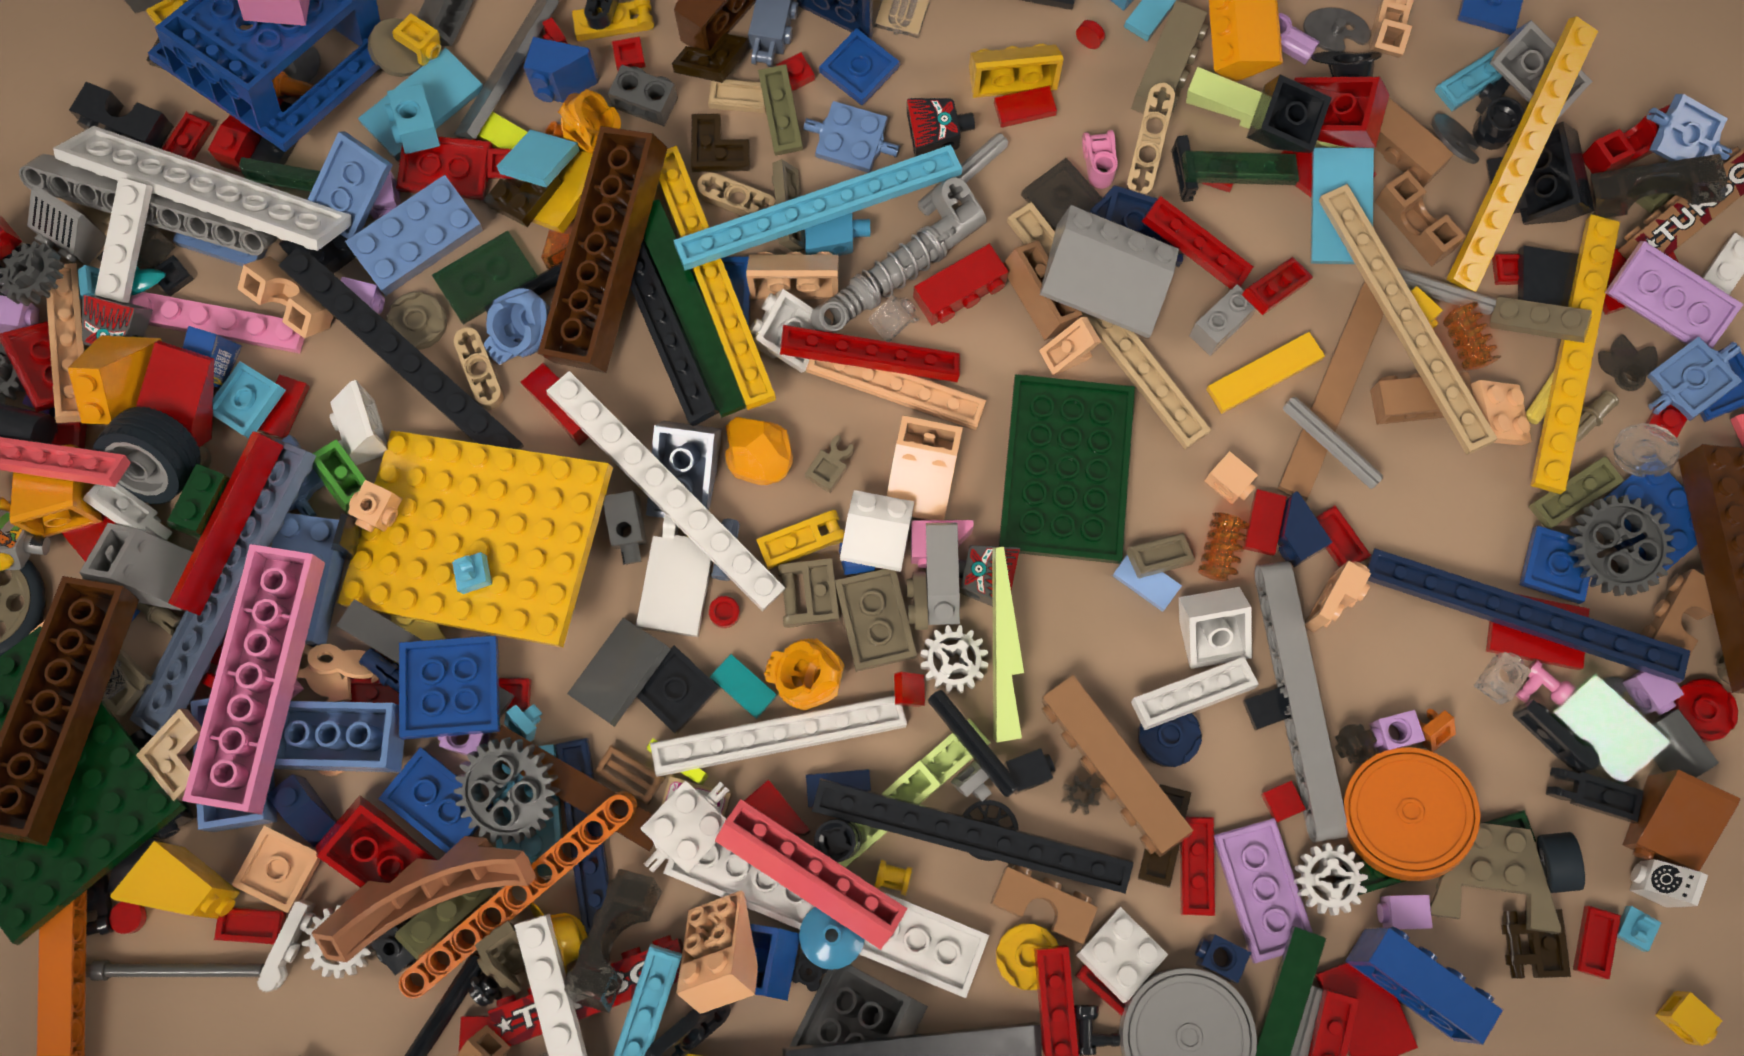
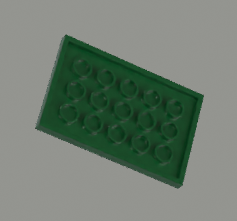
M1015 374L998 547L1020 548V554L1121 564L1123 558L1135 386Z

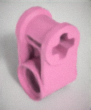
M1108 130L1106 134L1090 135L1088 132H1085L1082 136V149L1086 160L1088 180L1093 187L1098 189L1108 188L1114 180L1118 164L1113 130ZM1099 168H1103V169L1107 170V172H1102V171H1099L1098 169H1099Z

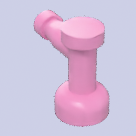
M1536 660L1524 673L1529 677V680L1525 683L1522 690H1519L1515 695L1526 703L1530 696L1543 684L1552 692V701L1557 705H1561L1574 692L1576 686L1569 681L1559 682L1542 668L1543 664L1539 660Z

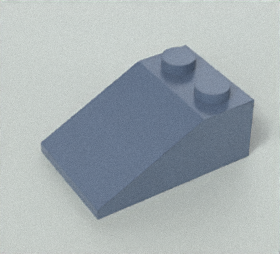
M661 421L654 425L652 454L709 511L719 462L722 429L699 425L693 427L690 424ZM648 497L646 516L664 518L666 514Z

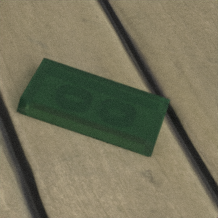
M508 230L432 274V277L463 325L486 312L485 305L537 276Z
M1597 673L1590 676L1566 701L1558 705L1550 713L1560 725L1567 727L1573 732L1575 739L1582 746H1590L1594 749V752L1601 759L1599 765L1620 784L1626 783L1671 743L1664 734Z

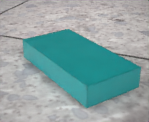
M732 654L710 676L719 687L756 720L778 697L775 692Z

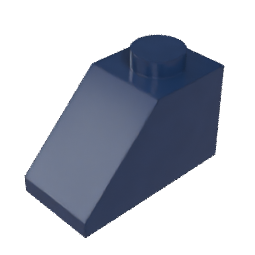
M1298 491L1286 500L1278 539V549L1285 561L1291 562L1295 568L1333 543Z
M292 774L267 793L268 799L282 818L314 848L337 822L336 818L304 777Z

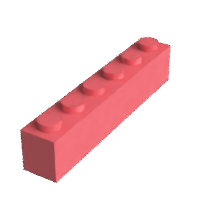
M741 799L724 822L715 839L717 843L880 950L894 934L908 909Z

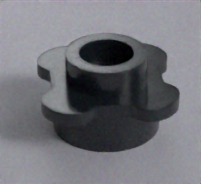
M803 952L798 956L799 963L793 971L792 982H800L807 986L809 991L814 992L820 988L819 981L828 969L813 964ZM808 968L812 970L811 975L806 974Z
M481 973L478 978L475 976L471 978L470 982L472 985L469 986V994L478 1005L486 1007L492 1004L495 999H502L499 984L493 977Z

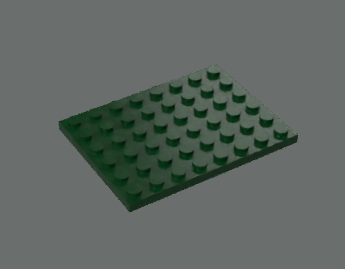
M41 626L0 656V731L42 629ZM101 701L47 846L0 838V928L12 944L20 945L187 808L182 801L178 799L173 801L139 760L136 754L141 749L103 701Z

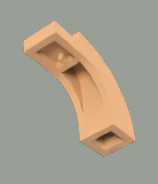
M1382 0L1379 4L1371 32L1370 50L1397 58L1404 54L1412 26L1407 25L1414 0Z

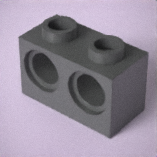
M621 65L608 92L611 106L615 109L661 126H665L678 99L675 83H672L668 78L663 76L655 77L647 74L641 68H630L625 65ZM629 87H636L635 89L630 91L626 90ZM656 96H662L659 100H652Z

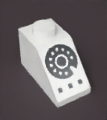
M1656 859L1640 861L1631 872L1630 879L1633 882L1630 891L1666 908L1698 906L1708 875Z

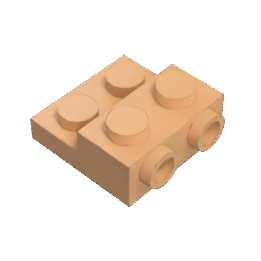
M1347 561L1331 574L1305 622V628L1315 632L1322 626L1328 627L1331 621L1335 622L1346 607L1352 608L1357 600L1362 601L1370 588V585L1366 583L1371 575L1370 569L1359 562Z

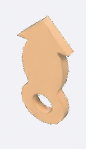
M320 644L310 649L308 653L307 664L315 673L328 675L339 672L344 676L356 679L372 678L371 683L380 679L363 665L359 664L361 657L366 651H342L332 644ZM322 655H329L333 660L329 663H321L318 661V658Z
M305 645L302 656L308 655L313 647ZM321 656L318 658V661H320L321 663H328L322 661ZM309 666L303 669L299 667L297 678L306 679L314 692L328 697L326 702L352 700L350 677H344L339 672L323 675L315 673Z

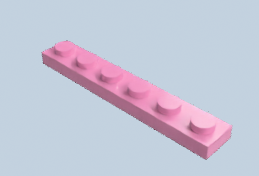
M147 292L132 295L130 300L132 304L153 309L148 324L151 326L187 332L188 326L217 334L230 341L299 354L305 339L282 322L283 318Z

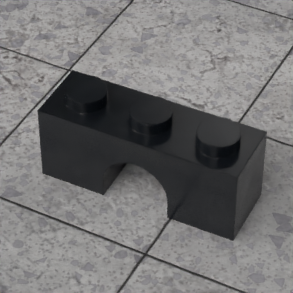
M86 81L69 109L78 119L77 124L85 130L96 126L161 149L174 127L162 112L136 102L130 113L118 117L124 107L111 91Z

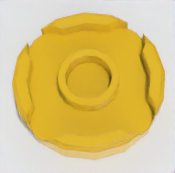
M1020 924L1010 928L1000 938L996 948V964L1001 976L1010 985L1021 990H1037L1034 948L1059 946L1056 938L1047 929L1035 924Z

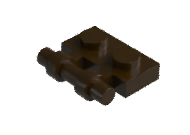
M1555 909L1561 926V933L1558 934L1526 930V924H1518L1517 911H1503L1504 925H1501L1502 935H1506L1508 955H1505L1506 965H1510L1511 979L1525 978L1524 965L1530 964L1532 965L1533 978L1571 977L1562 909ZM1520 934H1528L1530 954H1522Z

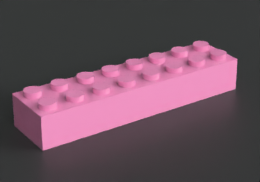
M250 544L182 801L262 815L325 562L315 555Z

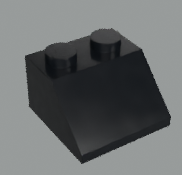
M1280 74L1265 84L1246 138L1270 149L1312 153L1332 98Z

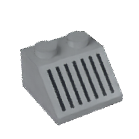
M36 185L31 189L27 226L37 234L34 239L41 244L45 243L50 248L53 246L60 249L57 253L69 262L74 263L78 260L88 266L105 245L106 236L77 210Z

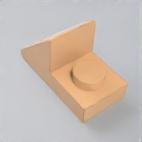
M1080 317L1039 351L1052 375H1057L1089 360L1092 357L1090 351L1099 345L1101 340L1088 317Z

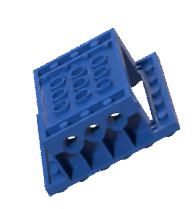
M188 0L155 27L160 43L148 51V55L151 61L286 152L381 68L372 61L368 51V37L375 25L381 22L377 0H310L306 26L244 21L238 0ZM241 25H253L247 30L239 29ZM333 28L359 46L285 112L281 111L272 80Z

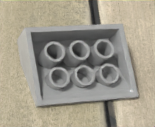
M1070 205L1057 224L1039 295L1149 338L1171 283L1179 249Z

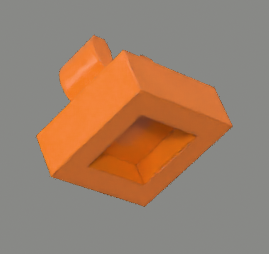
M1428 709L1427 718L1431 721L1424 724L1419 720L1425 738L1423 746L1431 752L1437 750L1456 735L1455 719L1446 710L1438 715L1435 710Z

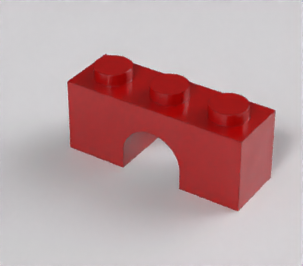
M1670 105L1659 110L1666 114ZM1645 116L1637 125L1625 133L1618 129L1595 140L1583 154L1584 163L1594 178L1599 180L1654 153L1649 149L1659 130V125L1648 120L1647 116Z

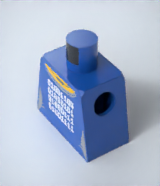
M191 326L187 328L183 344L184 349L214 358V387L221 388L229 377L242 347L217 334Z

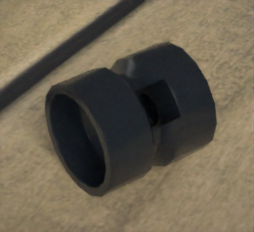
M1498 97L1492 100L1473 126V138L1477 144L1488 150H1498L1504 147L1520 124L1524 115L1523 107L1515 99L1509 97Z
M839 818L821 824L816 830L814 837V847L837 863L853 857L859 851L862 843L861 832L854 822Z

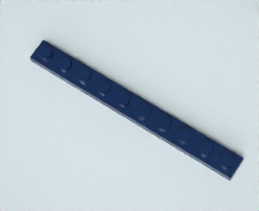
M1376 548L1372 551L1368 563L1371 573L1367 580L1369 582L1676 683L1682 682L1685 678L1690 650Z

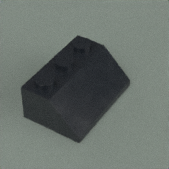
M1564 121L1554 125L1524 189L1528 209L1525 212H1521L1523 224L1566 222L1595 211L1578 131Z

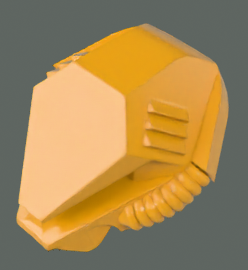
M585 89L582 93L569 94L557 112L562 116L561 128L563 137L577 142L578 147L592 154L600 126L618 129L621 127V119L617 110L612 106L609 108L601 94L589 89Z
M741 417L734 418L725 426L727 442L729 443V448L725 451L726 465L734 477L757 485H769L778 483L787 476L793 461L787 430L776 423Z
M807 638L790 644V646L785 648L784 652L773 651L770 659L767 660L764 675L767 682L776 685L778 695L783 701L796 709L799 708L805 711L825 704L838 695L844 663L839 655L821 640Z

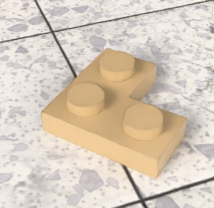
M178 709L136 754L173 801L176 799L183 800L192 766L185 754L199 740L202 728L188 709Z

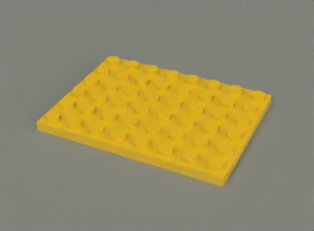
M391 430L386 445L388 450L384 451L374 484L402 498L397 508L398 515L395 522L388 526L385 532L374 528L372 532L362 528L357 551L354 558L350 560L337 603L349 607L355 599L377 613L563 648L613 467L609 463ZM482 552L487 555L492 585L466 594L458 592L452 562L455 559Z

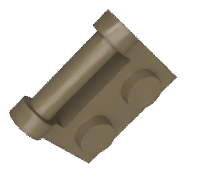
M832 558L786 563L777 566L778 576L782 577V585L785 587L783 591L786 614L783 617V624L785 628L839 621ZM803 574L807 613L798 614L794 582V575Z

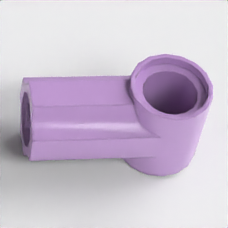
M1279 13L1282 52L1305 65L1320 42L1292 26L1290 18L1283 13Z

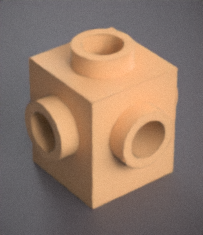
M365 480L360 490L352 496L349 503L350 509L347 513L357 518L355 525L370 532L374 528L385 532L387 527L395 522L398 515L397 508L402 498Z

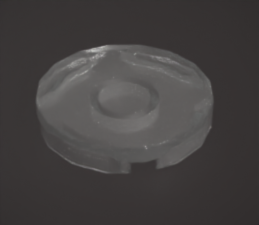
M1646 423L1630 425L1621 430L1615 438L1613 445L1614 459L1624 471L1635 476L1646 477V474H1655L1654 477L1662 476L1671 471L1678 462L1680 444L1676 436L1658 425Z

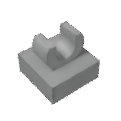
M975 761L951 781L957 791L966 797L972 793L977 799L979 798L980 801H984L992 794L984 784L989 777Z

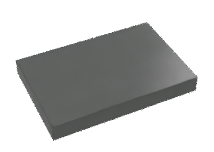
M622 618L567 694L615 727L671 649L633 623Z

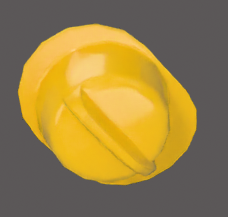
M534 902L530 904L534 918L544 915ZM560 913L550 915L564 970L567 974L566 965L587 953L591 945L581 921L574 915Z

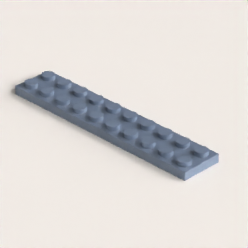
M275 439L276 442L284 447L201 615L185 611L151 677L154 682L146 686L129 719L152 736L163 727L178 709H186L190 701H193L199 682L203 675L208 672L215 651L225 639V632L229 626L249 546L253 544L270 547L276 533L283 527L284 518L290 506L296 501L299 494L298 491L305 477L310 474L316 455Z

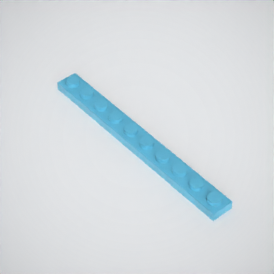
M948 145L675 239L674 245L686 271L962 175V167L952 146Z

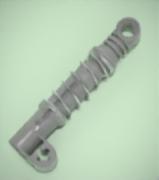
M950 178L937 184L933 188L931 199L942 219L931 227L924 226L917 231V235L912 234L910 242L906 245L900 243L899 250L894 253L887 252L886 259L882 262L875 261V267L869 271L863 269V275H854L846 289H842L834 297L816 306L811 313L813 328L830 333L841 330L850 319L852 320L866 309L872 310L879 306L881 296L891 297L895 288L903 289L906 280H915L920 270L927 271L930 268L931 262H940L946 257L949 249L986 223L985 213L967 184L959 178ZM950 191H951V192H952V196L949 198V197H948V194H949ZM957 200H960L962 205L953 210L951 206L957 203ZM826 310H829L834 316L832 325L825 322L824 313Z

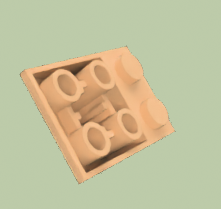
M902 416L887 496L914 501L912 518L921 520L945 519L963 427Z
M741 890L688 910L676 994L700 1014L755 995L758 964L744 892Z

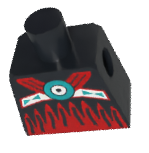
M951 98L907 99L906 114L914 157L951 145L953 150H956L960 147V132L975 130L973 112L957 115L954 100Z

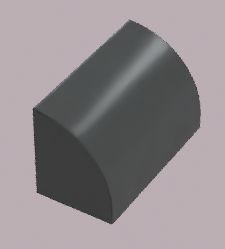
M425 0L417 17L439 31L441 46H452L474 0Z
M1679 709L1661 714L1634 733L1663 772L1678 769L1691 776L1698 777L1719 764L1718 760Z

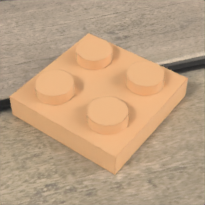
M1478 380L1471 383L1473 398L1498 438L1494 443L1522 446L1532 442L1530 423L1526 417L1524 395L1520 385Z
M263 826L232 886L286 913H290L294 903L300 900L321 859L316 857V849L269 826Z

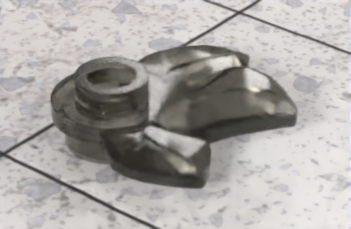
M1622 334L1614 340L1610 351L1598 352V362L1605 373L1614 377L1615 382L1621 389L1636 391L1645 384L1646 376L1656 369L1658 355L1654 346L1643 348L1637 352L1632 343ZM1626 374L1632 377V381L1627 378Z

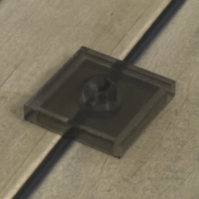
M1067 158L1063 159L1021 192V196L1028 204L1030 202L1033 203L1054 231H1056L1058 222L1070 205L1090 212L1103 199Z

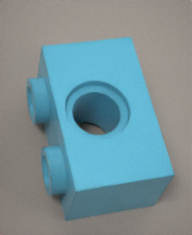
M422 84L387 91L390 103L385 104L389 121H396L397 125L391 126L396 144H403L405 154L439 147L438 136Z

